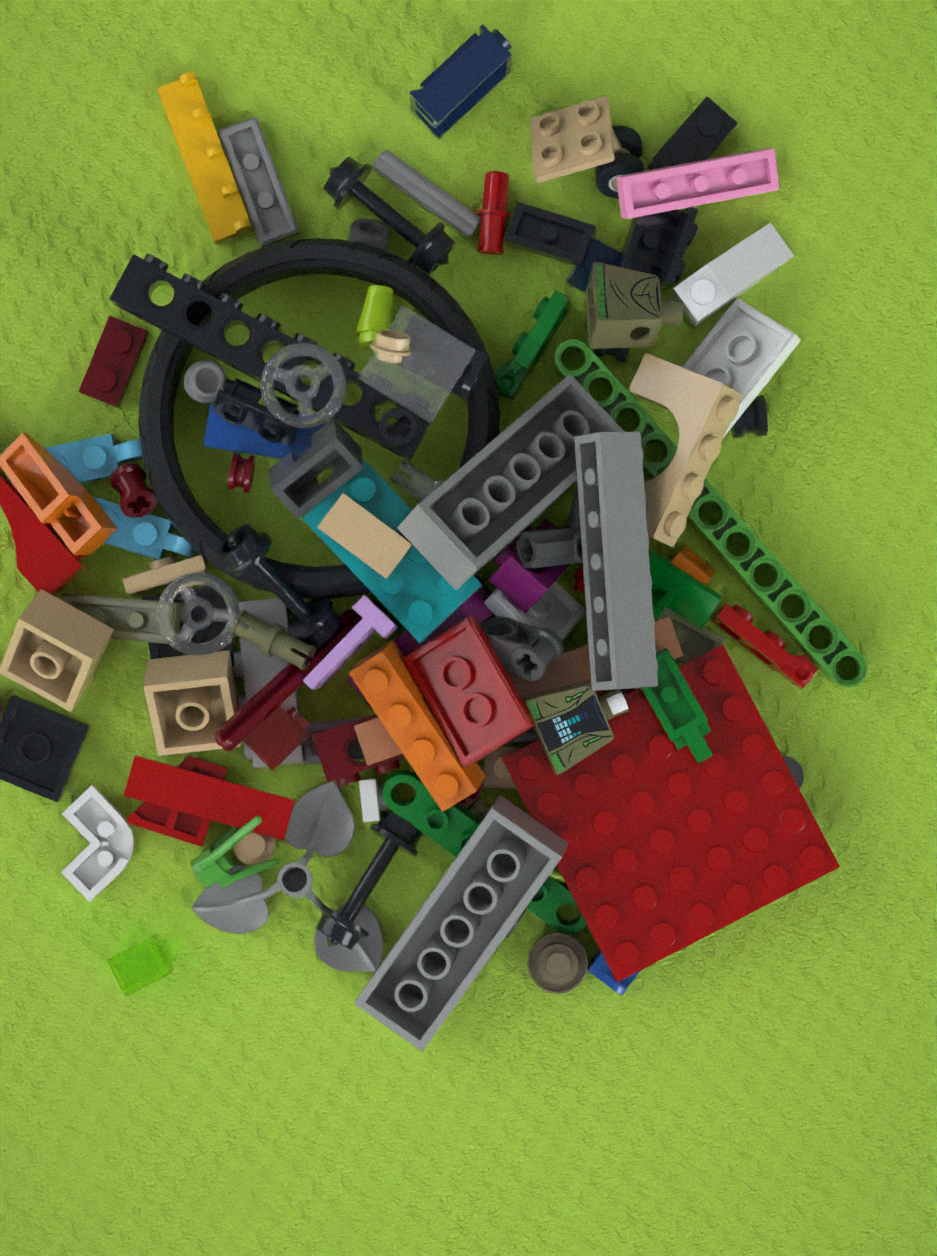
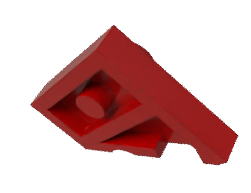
M188 755L178 765L180 768L225 780L229 769L228 767ZM143 802L132 812L126 823L203 847L212 820Z

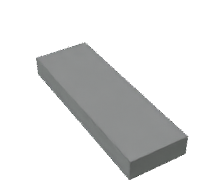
M253 117L219 130V136L261 247L300 234L257 118Z

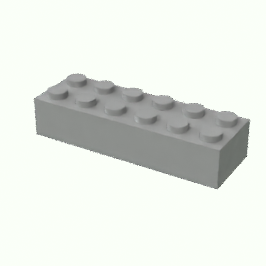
M569 374L421 501L397 528L455 590H458L577 482L574 437L597 432L625 431Z
M500 795L365 985L354 1004L423 1052L561 860L569 843Z

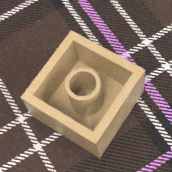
M41 589L18 619L0 666V673L72 712L93 682L114 629Z
M230 650L147 660L143 687L158 756L223 749L216 743L215 733L239 710L238 692Z

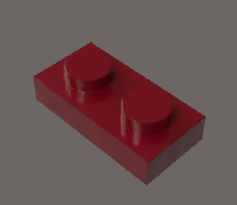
M109 316L78 392L119 408L149 332Z

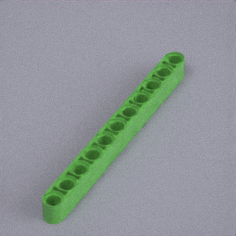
M570 339L561 343L556 349L553 360L554 369L562 380L571 374L588 393V387L592 382L597 380L606 382L611 388V396L605 401L596 402L615 422L617 414L622 411H630L636 415L638 427L633 432L641 433L642 449H644L645 444L654 441L664 447L666 454L662 462L651 463L645 458L643 453V471L650 479L661 474L673 460L678 447L584 342ZM567 350H576L582 354L584 364L578 370H569L563 366L561 355ZM705 479L703 490L699 497L695 499L687 521L829 681L841 687H851L861 683L867 673V662L862 654ZM703 503H711L718 508L720 517L715 525H706L700 520L698 511ZM730 534H740L745 538L747 549L742 556H734L728 552L726 540ZM760 564L768 565L774 572V580L769 587H761L754 580V570ZM787 595H793L801 602V612L793 619L785 616L781 610V602ZM817 625L826 629L829 636L827 645L822 649H816L811 646L808 638L810 630ZM844 656L851 658L856 665L855 674L849 680H843L836 672L837 662Z

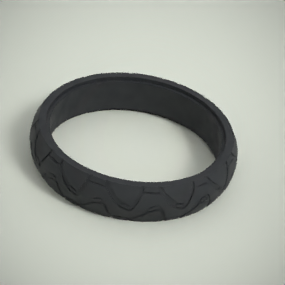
M311 238L272 244L234 259L202 281L207 285L204 292L218 299L221 293H224L239 300L244 295L261 286L295 276L329 274L357 278L391 288L394 294L411 304L434 327L488 354L474 324L460 307L459 303L444 287L407 260L363 243L341 239ZM205 305L195 306L189 313V322L196 326L205 325L211 319V309ZM161 331L147 363L139 401V436L145 469L164 513L180 535L206 560L227 573L225 571L226 563L218 555V549L228 535L217 527L194 498L183 475L175 446L173 427L174 403L178 383L193 346ZM489 356L467 399L468 433L459 469L494 440L500 432L498 388ZM264 557L265 561L303 599H315L322 596L334 599L371 592L345 564L300 566ZM252 570L235 578L255 588L275 594Z

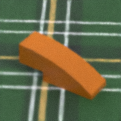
M22 433L0 455L1 469L41 523H50L73 555H92L118 529L102 507L74 476L29 434Z

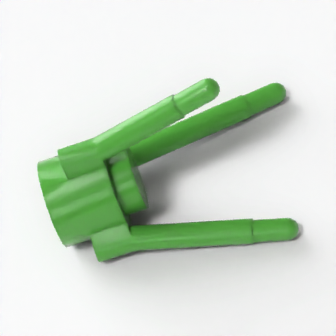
M260 816L254 817L241 828L230 826L211 845L203 849L200 855L191 860L190 864L193 872L205 887L210 888L218 882L224 889L234 881L279 865V859L273 858L232 873L229 870L234 866V862L227 851L262 822Z

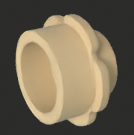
M378 330L375 342L370 343V348L377 350V359L381 361L401 363L403 357L411 355L412 349L409 347L411 337L399 331Z

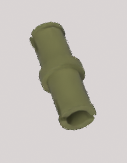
M241 610L235 618L249 625V629L234 621L232 623L231 634L237 635L260 647L261 652L268 657L276 655L297 666L302 671L306 670L311 662L296 653L299 651L314 658L315 646L309 645L286 633L285 627L278 623L272 626L249 614L246 610Z

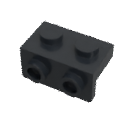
M688 207L683 211L677 209L633 218L617 266L656 275L660 280V291L673 283H677L685 268V261L682 260L685 248L692 243L697 233L698 225L694 222L698 209Z

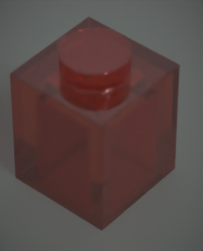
M280 705L244 742L274 771L311 736L305 729L310 722L294 706L287 710L283 705Z

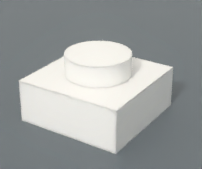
M377 777L359 780L363 822L379 821L381 819L380 811L388 810L383 800L384 786H378Z

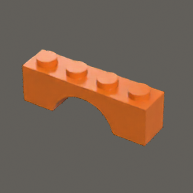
M394 639L361 659L348 673L443 812L475 793L486 776L477 762L469 767H462L439 724L428 710L417 685L402 661L405 655Z

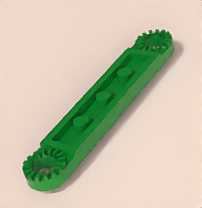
M398 770L387 777L384 783L383 800L387 807L455 857H457L482 821L458 803L442 812L415 772ZM398 783H408L415 789L416 794L410 801H399L393 795L392 788ZM548 876L526 907L561 933L572 934L579 932L587 924L581 913L575 920L571 919L568 921L565 919L564 921L563 918H560L557 914V909L561 905L572 903L577 906L566 883L557 881Z

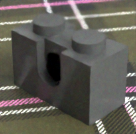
M334 418L311 436V447L299 456H295L291 451L269 469L271 491L298 519L364 468L361 447ZM332 466L334 469L332 474L319 484L317 476L326 468Z

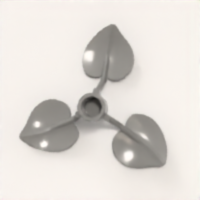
M334 782L320 785L306 793L294 805L286 839L291 846L298 849H307V851L299 859L298 863H289L280 870L278 882L265 891H262L263 882L258 873L234 881L224 889L217 882L210 888L205 887L201 895L192 906L193 911L203 921L219 930L234 934H245L257 930L267 921L269 909L264 899L271 897L281 890L294 899L307 897L320 910V907L325 904L312 892L314 877L306 866L313 857L314 851L324 857L340 854L351 843L355 830L352 813L337 785ZM234 865L229 870L232 873L246 868V866ZM346 903L342 904L339 907V909L337 910L338 913L341 912L342 908ZM362 907L354 923L369 932L367 938H360L352 950L340 944L328 946L327 936L318 930L316 931L314 939L316 952L328 966L341 971L374 972L380 966L383 956L382 932L376 917L367 907Z

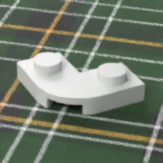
M91 785L62 813L86 838L90 845L61 873L89 902L125 869L131 859L134 847L133 832L130 824L126 823L127 819L95 785Z

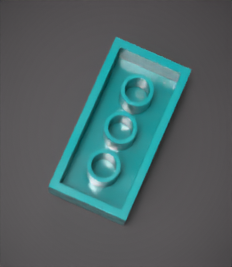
M364 460V468L317 504L302 519L421 644L466 602L482 584L473 575L458 590H455L413 544L388 579H385L317 528L342 493H344L410 542L397 527L412 510Z

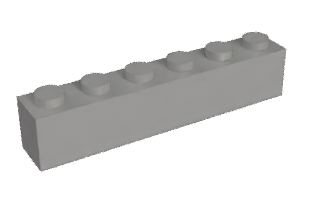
M597 432L576 436L574 441L592 691L658 686V662L655 649V619L652 606V577L649 563V534L647 532L641 433Z

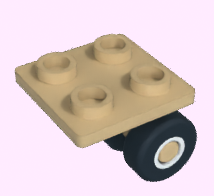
M606 96L530 119L533 176L538 183L596 167L595 177L598 190L607 197L619 199L616 176L645 171L644 165L639 159L643 154L640 135L634 129L626 126H612L610 102Z

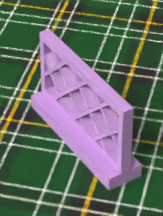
M365 595L352 607L362 617V620L304 678L303 682L312 690L321 689L376 631L383 638L389 640L399 629Z

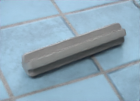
M385 150L375 160L373 169L455 230L465 237H469L475 232L481 222L478 215L392 152Z

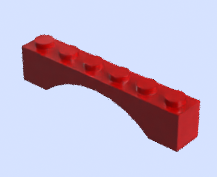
M0 472V505L11 527L16 547L17 569L38 592L42 589L56 596L87 568L80 560L85 555H73L65 542L53 530V526L50 523H41L10 479L8 480Z

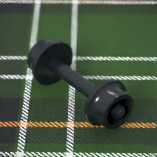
M349 156L339 166L330 168V177L323 189L334 199L335 208L341 209L354 197L416 248L408 262L428 275H431L439 265L449 264L448 254L454 247L455 241L445 233V225L440 222L428 235H425L363 184L372 170V166L369 163L362 165Z
M244 524L233 530L223 540L218 549V555L226 563L225 571L232 578H237L252 570L295 614L287 627V633L315 647L325 643L335 633L340 624V618L332 610L333 602L328 596H322L306 603L265 561L264 556L267 554L272 540L266 532L258 533L249 524Z
M387 811L378 824H371L369 829L384 839V842L340 913L325 905L320 907L322 916L315 929L327 936L328 946L340 944L352 950L360 938H367L369 932L355 924L354 920L395 853L400 849L411 856L416 857L419 852L416 846L423 833L403 818Z

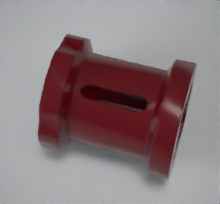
M138 463L123 464L110 475V484L121 497L120 508L123 514L130 518L143 517L149 514L157 504L155 493L145 483L146 472Z

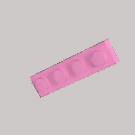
M773 148L616 176L621 218L625 219L779 190L776 155Z

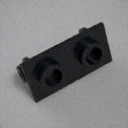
M227 378L222 390L219 389L217 392L213 413L220 415L229 424L235 426L242 425L259 433L261 437L269 442L282 443L291 447L295 430L299 428L305 414L298 410L299 406L271 394L266 406L259 404V401L263 396L264 390L238 378L235 381Z

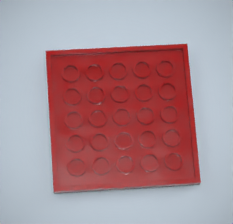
M724 645L678 667L708 719L707 724L711 732L703 736L713 756L698 764L688 746L680 750L677 749L674 742L670 741L641 688L624 695L629 708L628 712L607 720L614 739L565 772L556 775L552 771L540 740L502 758L531 817L569 843L557 867L617 983L840 867Z

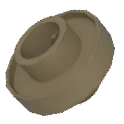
M552 932L544 934L534 942L528 953L527 966L530 977L538 987L549 993L561 994L572 991L581 984L587 974L588 959L586 951L578 939L570 934Z

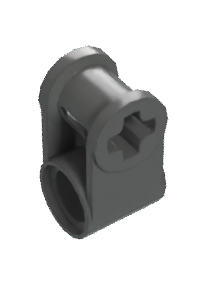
M494 617L484 621L481 625V629L509 675L517 676L527 681L539 680L546 672V666L549 663L557 662L563 655V643L559 636L550 629L516 622L507 617Z

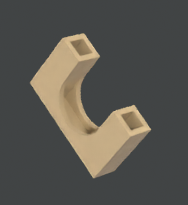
M645 353L628 391L648 402L670 410L679 428V443L673 460L661 474L651 480L644 481L647 532L649 537L674 548L678 537L685 530L686 519L694 501L703 490L704 480L710 466L720 453L721 442L730 422L735 419L738 413L739 403L743 395L721 382Z

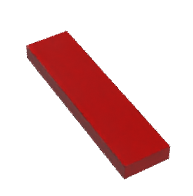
M137 755L134 756L123 795L237 828L243 827L254 817L260 816L262 822L251 832L280 840H285L295 804V799Z

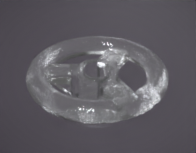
M310 343L292 344L276 352L267 362L260 384L261 395L269 412L282 423L295 426L296 428H311L328 421L339 410L346 392L345 375L338 360L326 349ZM296 356H310L322 362L314 370L304 365L296 366L290 371L280 368L284 362ZM331 374L333 380L331 398L324 408L313 414L311 399L318 393L320 381ZM305 377L311 381V387L308 391L299 392L296 390L295 383L299 378ZM274 380L284 384L289 395L298 400L299 415L290 413L279 404L274 394Z
M190 573L174 580L162 593L157 607L158 626L165 640L176 650L193 656L209 655L224 648L234 637L230 630L233 621L237 624L240 622V620L235 618L240 612V606L234 591L222 579L207 573ZM204 585L216 590L223 597L227 609L213 608L209 601L196 596L192 586ZM180 592L184 600L180 610V617L184 626L177 634L171 625L169 612L173 599ZM196 606H201L205 610V617L199 622H195L191 618V611ZM212 621L227 622L223 631L215 639L206 643L190 642L196 630L205 629Z

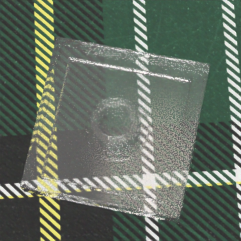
M403 305L388 330L403 332L411 337L409 347L412 349L411 355L403 357L401 363H390L377 359V350H375L358 379L432 424L476 350Z

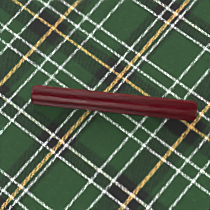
M353 609L345 610L339 616L340 624L335 633L325 643L316 647L314 658L301 652L298 654L311 662L308 668L302 671L297 666L288 663L216 731V743L225 751H231L239 745L304 683V678L362 620V617Z

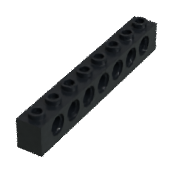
M147 253L144 259L135 254L132 255L109 298L113 305L331 420L334 418L340 425L411 462L435 415L428 410L431 405L428 401L408 392L406 398L391 391L393 383L372 372L367 378L353 371L356 364L337 353H333L332 357L329 358L317 352L316 349L319 344L299 333H296L294 338L278 331L281 324L261 313L258 314L256 319L241 311L244 306L241 302L224 293H221L218 299L204 292L207 285L186 273L183 274L181 279L168 273L169 265ZM161 285H167L174 289L172 301L164 306L154 304L151 299L153 291ZM197 305H205L212 311L211 319L202 326H196L189 322V313ZM234 325H243L249 330L248 340L239 346L231 345L226 341V333ZM274 344L281 345L287 350L285 361L277 366L269 365L263 360L265 349ZM309 364L319 365L325 372L323 380L314 386L307 385L300 379L302 369ZM346 384L358 386L362 391L360 401L351 406L341 403L337 395L342 386ZM389 403L395 407L405 408L412 412L418 427L416 436L411 443L403 447H393L383 440L379 430L380 423L375 418V411L380 405ZM403 417L401 420H397L394 424L390 425L391 429L386 431L392 438L398 434L405 438L410 430L406 429V425H410V423Z

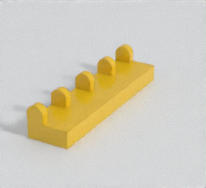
M193 71L184 73L179 76V80L158 87L157 91L213 241L217 244L252 231L253 227L197 77Z

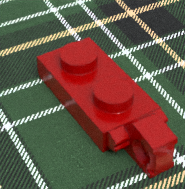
M728 604L723 605L711 618L712 623L771 670L779 672L799 689H803L818 670L805 655L795 656L784 650L786 643L775 633L769 630L763 633L752 624L753 616L736 604L733 607H730Z

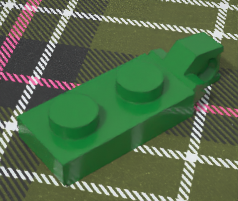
M555 290L551 298L545 296L540 301L533 314V318L537 320L529 334L524 331L519 336L512 349V353L516 355L509 364L499 366L495 379L498 392L511 399L515 398L528 374L531 375L569 312L571 305L567 296Z
M665 648L656 653L658 686L642 687L641 689L670 741L674 742L678 750L688 746L696 762L699 764L713 756L703 736L711 732L707 724L708 719L670 652Z

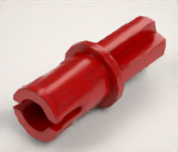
M490 171L485 175L482 209L478 210V215L481 216L478 253L503 255L505 219L510 218V213L506 212L509 175L505 172Z

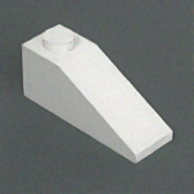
M769 223L675 286L670 296L674 301L683 302V314L694 328L793 258L794 255L773 225Z

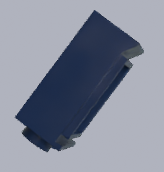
M482 24L480 26V36L474 33L420 84L419 90L409 92L411 110L438 139L449 131L510 73L512 54L508 50L512 47L508 40L497 29L490 32Z

